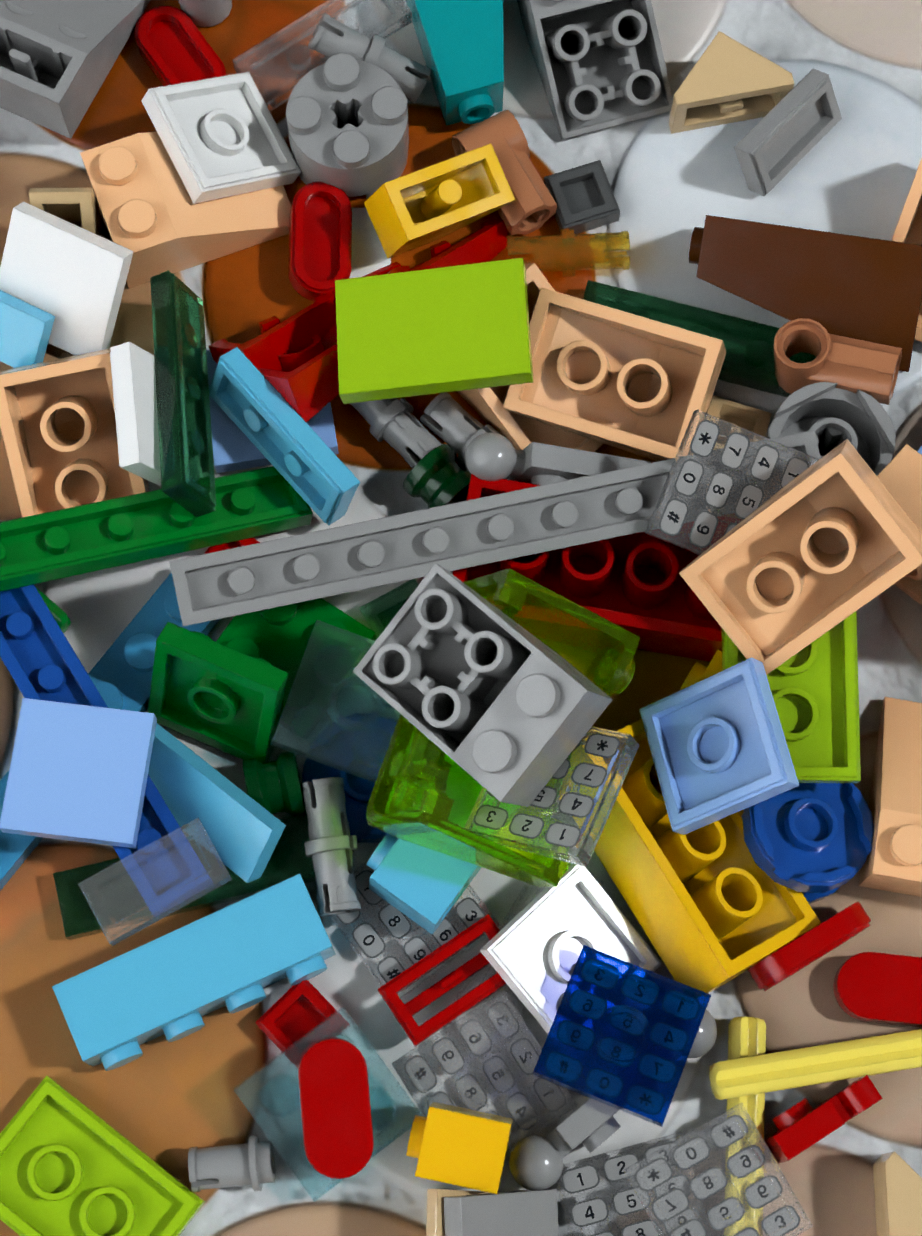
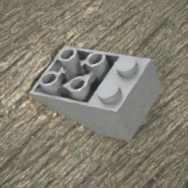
M0 0V108L71 139L150 0Z
M517 0L522 24L561 140L671 111L673 96L651 0Z
M437 563L430 569L352 671L496 799L503 803L525 807L530 806L613 700L563 657Z

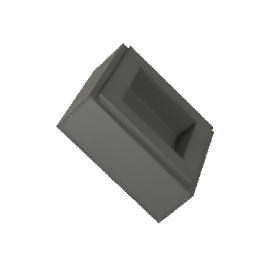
M601 160L544 177L543 182L557 204L554 217L562 238L619 221L620 209Z

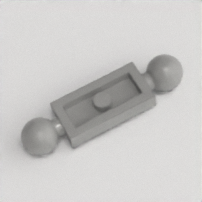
M491 432L474 438L468 445L465 453V463L469 473L479 479L496 481L509 477V480L536 485H545L651 463L644 460L532 442L523 450L514 449L512 443L506 437Z
M701 1006L697 1018L692 1022H686L668 1015L665 1024L683 1030L688 1036L685 1050L681 1053H674L653 1044L634 1060L630 1067L625 1068L617 1075L624 1083L619 1098L612 1100L594 1094L546 1137L531 1135L521 1139L512 1149L509 1158L510 1171L515 1181L528 1190H545L553 1186L562 1174L563 1158L580 1143L591 1153L621 1127L613 1115L627 1104L626 1096L630 1087L640 1085L661 1093L670 1085L661 1084L642 1076L638 1071L641 1057L645 1054H653L674 1064L681 1057L698 1058L705 1055L711 1050L717 1038V1026L713 1016Z

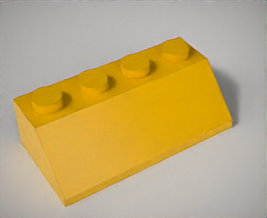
M642 719L609 734V736L617 737L620 741L617 753L613 757L604 758L586 753L583 747L569 760L570 768L564 778L550 779L561 798L568 792L593 798L594 805L590 814L583 818L575 816L573 818L684 996L696 1001L821 924L802 892H797L774 882L755 863L744 841L742 821L744 810L685 835L672 832ZM580 763L603 766L607 770V776L603 784L596 788L576 784L572 781L571 776L575 767Z

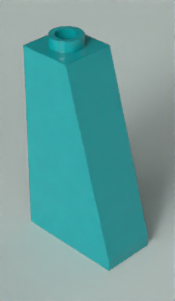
M405 0L426 66L431 68L430 78L446 126L459 122L465 124L479 123L490 118L494 113L503 111V0Z

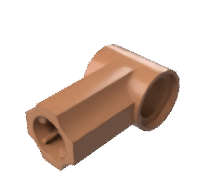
M504 110L453 135L452 145L456 156L487 144H492L515 198V201L496 211L500 218L504 220L511 236L516 234L525 236L541 228L550 217L555 215L557 204L529 159L528 143L518 121L509 110Z
M798 318L787 322L779 328L774 337L775 377L779 386L785 392L792 394L796 390L810 384L831 382L838 383L836 388L856 393L859 389L871 395L879 403L889 405L897 382L902 348L829 334L827 329L819 322L811 319ZM800 352L810 353L816 357L807 363H796L789 359L792 355Z

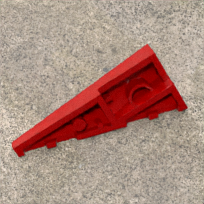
M489 220L482 223V229L453 246L446 240L430 246L432 259L412 268L407 265L401 266L400 263L394 262L363 277L490 262L511 243L504 220ZM335 290L313 298V304L283 322H280L276 316L259 322L261 335L241 344L231 343L224 338L208 346L213 360L218 364L221 355L238 347L307 423L339 394Z

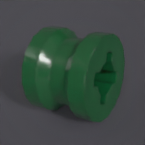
M443 444L429 452L414 466L403 482V489L411 497H421L428 504V508L467 500L471 474L468 470H463L456 462L457 453L449 445Z
M294 750L282 752L276 761L262 763L256 758L243 760L247 794L271 814L287 812L293 817L306 814Z

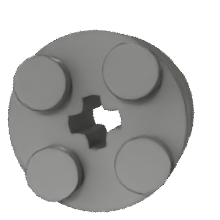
M339 53L329 57L324 64L310 70L298 81L288 99L285 115L291 153L301 170L299 177L305 184L321 181L343 190L348 197L366 195V199H368L383 183L399 178L402 175L407 164L409 150L408 103L401 87L389 73L372 63L357 60L349 54Z
M819 382L796 390L781 403L770 423L765 439L815 429L820 458L848 439L876 476L893 459L896 439L893 424L882 405L871 395L859 389L856 393L836 388L838 383Z

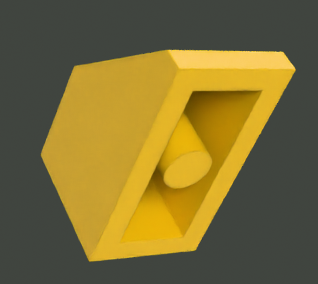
M490 143L383 183L364 202V205L387 258H391L440 239L515 201V198L494 148Z

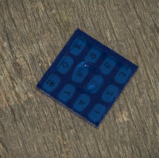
M583 945L533 1071L534 1076L663 1127L711 995Z

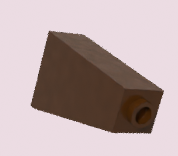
M706 215L704 228L694 227L689 250V263L698 264L697 278L790 321L798 318L811 319L819 322L827 329L829 334L902 348L899 371L909 372L922 300V245Z

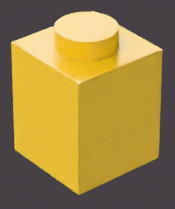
M433 1102L429 1106L427 1117L415 1115L411 1127L406 1156L418 1158L415 1176L497 1194L513 1119Z

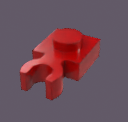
M868 1075L814 1108H812L807 1098L792 1105L772 1119L779 1131L764 1141L778 1163L789 1161L883 1098Z

